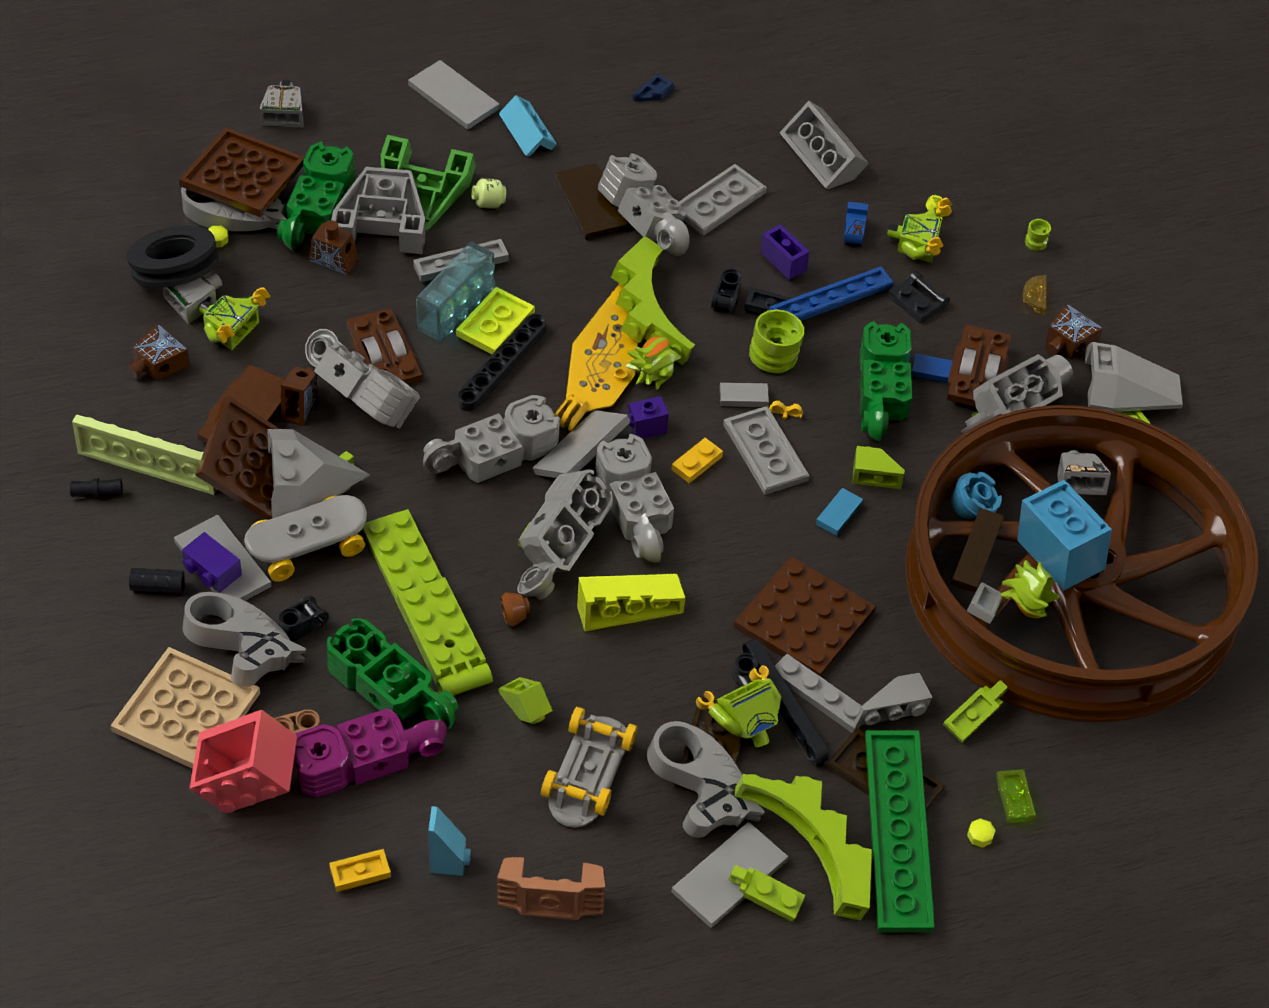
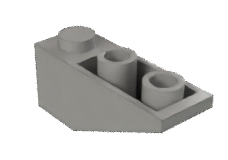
M920 673L898 676L861 706L854 723L856 726L864 724L873 725L885 720L895 721L901 717L919 716L925 713L933 697Z

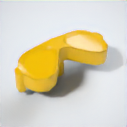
M776 400L769 407L771 412L783 414L782 418L784 420L787 419L788 415L800 418L803 415L799 404L787 407L782 402Z

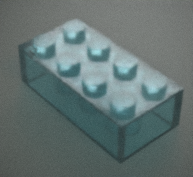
M471 241L416 297L417 330L438 341L452 333L460 320L463 321L468 312L480 303L481 298L494 288L495 264L493 252Z

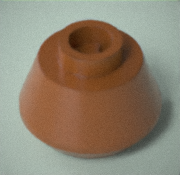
M505 592L500 597L502 613L507 625L514 627L526 619V613H530L527 598H523L521 594Z

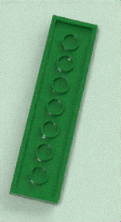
M919 730L866 731L865 745L877 932H934Z

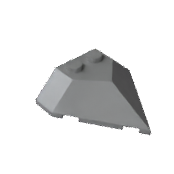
M268 429L267 431L269 454H272L274 491L271 498L272 518L322 502L330 496H339L349 490L354 484L359 481L362 482L370 476V474L293 429Z

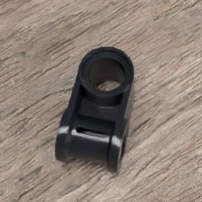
M730 268L722 272L718 286L713 294L712 309L718 307L730 310V313H735L742 281V275L738 270Z
M313 596L304 597L298 603L284 609L279 614V626L291 642L297 641L308 633L321 628L329 619V613L321 610Z

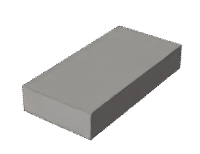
M720 383V406L765 407L769 404L768 384Z
M981 582L967 612L990 624L1002 601V593Z

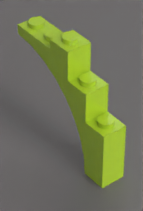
M644 236L617 262L611 275L612 279L624 286L615 304L629 312L621 331L639 343L643 339L648 341L656 336L666 337L670 340L669 348L682 357L676 361L683 365L688 360L695 344L683 336L671 324L659 307L652 286V269L656 266L663 249Z
M743 774L735 787V797L757 803L775 812L790 823L809 842L822 862L833 894L834 915L861 921L870 908L872 849L863 848L857 844H846L847 815L839 814L833 810H821L822 781L813 780L807 776H796L793 782L788 784L782 780H770L755 774Z

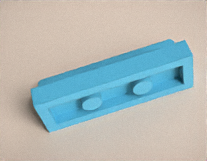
M515 95L499 113L526 156L529 157L540 145L549 150H552L557 145L531 103Z

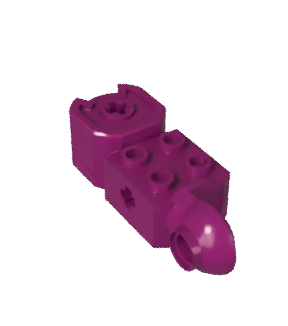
M387 708L338 724L337 728L322 724L297 732L293 767L297 769L302 793L311 797H320L344 789L352 781H355L356 785L406 769L408 768L411 754L420 752L423 757H431L443 749L447 727L445 722L440 720H427L418 723L413 728L404 730L397 714Z

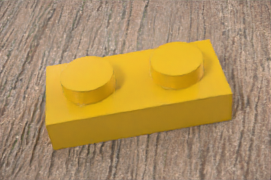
M704 438L672 463L671 470L690 484L722 458L723 450L707 438Z
M384 849L329 863L336 892L391 878Z

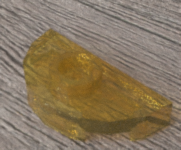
M1046 275L1030 278L1025 283L1022 293L1024 303H1028L1029 306L1034 308L1033 311L1045 314Z

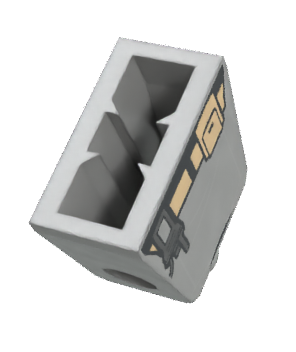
M1076 450L1061 454L1058 482L1065 480L1077 494H1107L1111 473L1097 455L1079 453Z

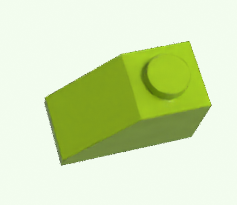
M856 447L852 484L895 489L902 488L905 470L881 448Z
M519 677L498 688L500 695L522 721L535 724L544 720L545 715L552 711L541 682Z

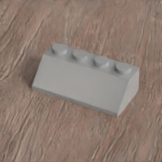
M808 101L780 132L826 189H831L854 180L869 164L823 108L811 101Z

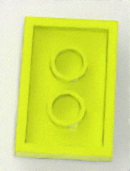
M495 287L456 329V336L493 354L526 317L535 313V306Z

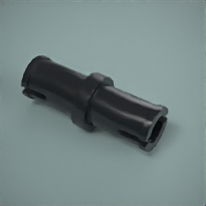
M93 478L92 481L70 482L71 497L93 495L94 498H100L101 495L123 494L121 478L111 480Z

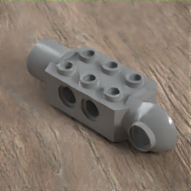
M1038 354L988 380L973 390L976 409L979 413L965 421L968 427L961 430V433L964 434L978 424L996 416L1021 409L1047 406L1063 396L1062 388L1070 385L1073 381V370L1070 363L1060 355L1044 359Z

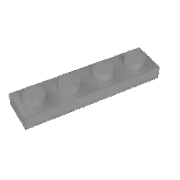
M498 239L413 261L420 282L506 262L509 261V254L502 240Z
M788 654L775 665L788 688L851 733L861 726H856L854 723L861 708L859 703Z

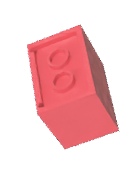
M263 710L199 732L190 789L225 813H231L289 792L297 735Z

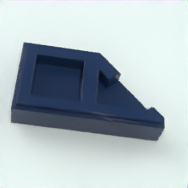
M656 74L633 94V100H661L674 89V83Z

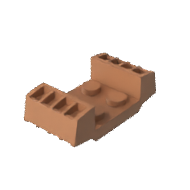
M504 858L497 878L498 906L516 909L521 915L578 920L583 915H603L605 896L603 867L583 863L581 883L573 882L569 879L557 881L546 880L542 877L524 878V858Z

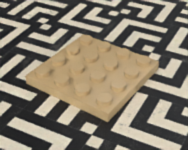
M168 647L113 721L111 731L193 769L199 732L245 716L260 695V687L255 685L239 686L232 682L231 674Z

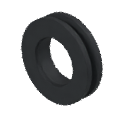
M192 225L168 227L147 234L134 242L126 255L133 280L143 286L158 288L172 287L194 281L209 273L219 261V253L213 233L206 228ZM177 253H185V254H183V255H181V256H178V257H174V258H170V259H161V258H164V257H166V256H168V255H173V254H177Z

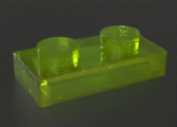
M1024 769L997 772L996 780L1007 822L1034 821L1036 813Z

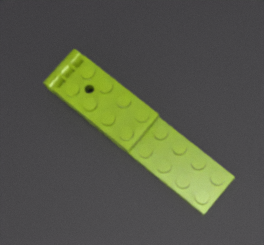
M407 509L366 522L361 529L426 666L432 674L439 693L445 690L454 696L492 683L493 677L488 664L485 663L486 658L446 578H442L409 510Z

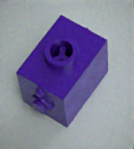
M661 396L629 403L628 417L631 422L628 426L633 435L646 438L667 433L669 413Z

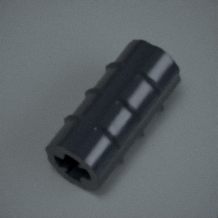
M131 568L129 577L130 591L155 592L156 594H183L185 586L184 571L161 570L158 568Z

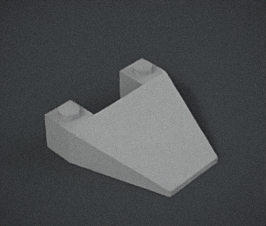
M365 167L333 210L331 220L338 223V228L350 232L353 235L354 243L357 233L399 236L400 252L423 254L425 217L412 172L410 170Z

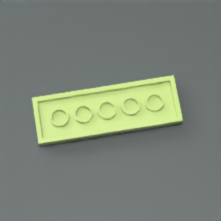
M76 415L72 421L77 451L80 455L212 495L217 491L216 488L195 476L203 452L187 448L183 445L166 442L160 438L146 436L137 431L126 430L114 424L103 423L90 417Z

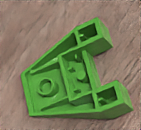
M387 135L381 152V168L410 170L412 172L425 217V231H428L470 186L476 168L474 155L452 149L445 172L408 164L412 153L409 139Z

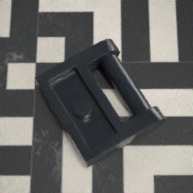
M918 271L913 272L908 279L888 292V297L919 324L945 308L950 302V298L946 294L938 292L923 279V275ZM917 285L932 299H934L935 302L932 303L914 287Z

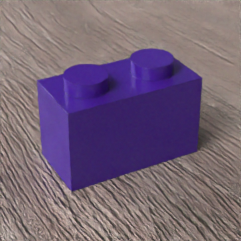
M781 224L763 233L760 253L788 280L807 271L810 251Z
M205 532L182 549L184 568L191 574L195 573L208 588L212 587L219 593L242 575L240 559Z

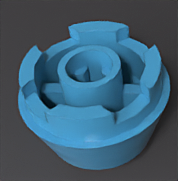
M970 472L962 475L951 494V504L956 513L968 521L976 520L980 508L995 513L1002 501V496H998L993 487L996 484L995 481L983 472L978 474Z

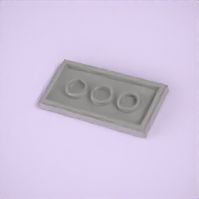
M441 60L408 80V86L467 130L499 110L498 102Z
M734 164L679 201L680 205L687 211L684 221L704 236L764 195L767 187Z
M768 406L724 419L723 425L764 495L809 481L808 472Z
M592 411L533 467L535 474L557 478L560 474L580 471L596 456L597 448L601 441L609 443L631 422L628 415Z
M219 515L174 537L175 544L182 552L184 547L205 532L240 559L242 575L220 593L246 601L271 587L269 578ZM210 588L212 592L219 593L214 588Z
M748 822L674 885L671 892L704 923L712 928L745 899L743 893L739 891L740 886L727 880L735 865L746 870L752 868L771 876L788 861V856Z

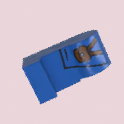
M848 202L844 243L862 245L868 204Z

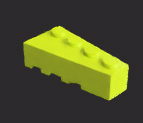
M677 574L579 577L577 608L585 632L684 613L685 595Z

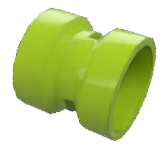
M1042 219L1032 220L1029 223L1025 239L1026 246L1035 251L1045 249L1051 225Z

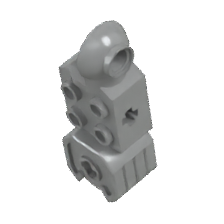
M632 153L629 158H617L611 155L598 184V190L611 204L619 208L618 212L643 237L646 236L650 240L657 241L659 247L672 256L683 255L689 246V232L683 223L687 211L663 186H653L657 178V172L642 157Z
M319 329L308 337L305 344V355L309 363L316 367L314 372L344 396L354 401L357 406L375 420L384 425L392 427L397 425V428H401L409 412L414 408V404L420 398L417 391L392 373L378 369L372 364L367 365L363 362L365 358L355 351L349 352L347 347L339 342L337 336L328 329Z
M530 395L507 406L504 419L498 413L455 430V439L445 442L442 439H434L428 442L424 447V470L429 474H437L459 464L463 472L471 480L477 483L521 466L523 460L532 461L547 455L558 444L560 417H554L551 408L545 404V397Z
M629 434L628 439H617L610 443L601 441L596 453L595 476L606 485L607 489L604 490L605 492L612 491L613 505L611 510L625 539L632 541L636 557H643L647 561L658 563L661 560V553L664 549L660 534L667 533L672 528L674 507L657 473H651L652 456L644 440L633 434Z
M594 470L560 474L546 492L544 504L519 538L526 557L533 563V566L527 569L521 577L517 587L519 594L536 597L538 600L547 597L555 586L552 582L554 573L570 571L594 535L593 527L600 525L613 505L612 491L605 492L604 490L607 487L598 477H591V475H594Z

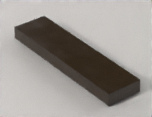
M983 508L979 509L951 585L976 593L1002 524L1003 515Z

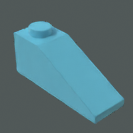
M432 806L428 830L430 873L463 876L464 865L469 866L471 849H466V837L438 807Z

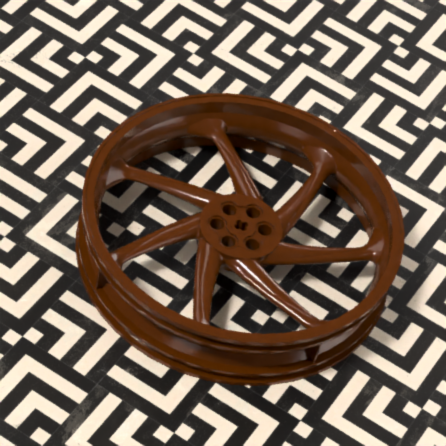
M1039 406L1009 412L978 424L952 442L936 459L922 484L916 505L915 522L906 551V584L912 607L927 637L940 654L980 688L987 686L991 689L1001 680L1008 688L999 699L1030 712L1057 719L1078 722L1123 721L1165 710L1188 698L1215 675L1227 658L1234 644L1239 624L1251 603L1258 575V549L1249 516L1229 482L1208 460L1182 440L1145 421L1113 411L1084 406ZM1072 450H1076L1079 453L1095 454L1106 467L1117 470L1114 491L1104 522L1112 529L1105 570L1066 590H1063L1054 580L1051 590L1060 596L1057 600L1052 601L1080 668L1048 661L1010 645L987 630L989 623L975 615L972 617L947 588L939 574L932 554L940 541L945 537H969L975 521H941L936 518L942 502L953 492L962 475L970 472L973 474L984 473L990 469L1005 465L1017 474L1036 494L1052 486V484L1030 467L1025 460L1060 459L1062 453H1068ZM1133 477L1151 485L1176 502L1203 530V534L1162 549L1126 555L1125 544L1131 512ZM1002 521L996 539L1019 543L1017 541L1019 522ZM1214 547L1226 577L1228 590L1222 615L1207 624L1196 626L1142 602L1118 588L1117 585L1149 575ZM1029 553L1018 563L1019 566L1023 567L1026 560L1031 567L1037 569L1038 562ZM1016 566L1003 581L1016 578L1015 573H1018ZM1002 582L996 588L1001 593L1012 589L1002 585ZM1003 597L995 613L994 618L1010 602H1012L1013 599L1007 600L1005 597ZM1079 602L1096 603L1129 618L1196 642L1198 646L1176 658L1155 665L1133 669L1101 670L1096 663L1088 641Z

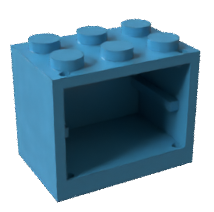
M1062 480L1022 500L1017 541L1038 563L1041 561L1042 567L1052 575L1053 580L1063 590H1066L1105 570L1112 529L1065 480Z

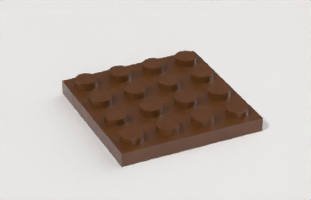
M225 127L180 177L179 186L261 217L301 170L305 157Z
M228 395L222 400L195 476L265 520L272 519L271 498L274 491L272 454H269L267 431L268 429L279 428Z
M790 556L734 621V628L752 639H757L760 644L782 657L786 654L790 655L822 677L872 616L876 606Z

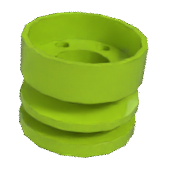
M769 310L762 313L756 320L749 348V356L752 362L758 368L770 373H783L792 369L798 360L800 346L804 337V326L801 320L794 314L783 310Z

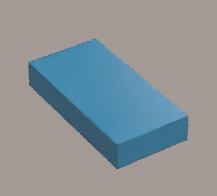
M842 488L817 518L816 525L837 536L862 506L863 499Z

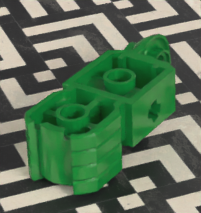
M322 142L310 146L303 161L304 176L300 175L287 204L288 219H281L277 230L278 240H282L291 251L294 252L298 245L303 243L305 233L314 235L322 224L331 220L333 210L353 185L355 180L354 154L348 146L341 149L335 146H324Z
M872 321L863 329L860 347L862 432H867L876 442L881 441L882 434H887L888 421H901L909 416L912 401L911 363H909L912 349L911 330L902 323L896 327L888 324L877 325Z
M351 619V626L349 627V624L341 627L336 632L334 640L333 637H328V672L346 688L356 690L379 711L389 708L397 714L400 721L412 717L421 709L428 720H440L445 722L447 730L451 729L455 720V711L459 708L454 696L445 690L441 693L435 692L431 688L432 674L396 643L392 645L387 643L386 635L368 620Z

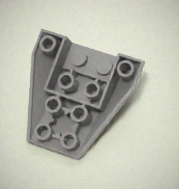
M1092 342L1085 347V363L1091 365L1092 381L1088 390V407L1113 412L1182 408L1180 376L1115 345Z

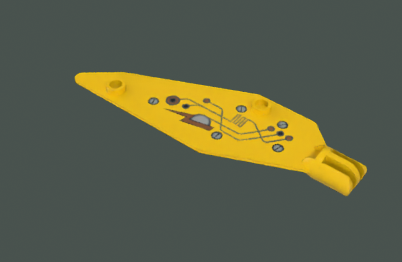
M618 284L573 342L566 399L554 414V417H560L561 427L566 428L569 425V431L575 428L586 412L612 407L635 376V370L626 368V364H629V360H636L628 354V351H636L634 348L638 346V342L621 331L629 312L615 304L624 287L621 284Z

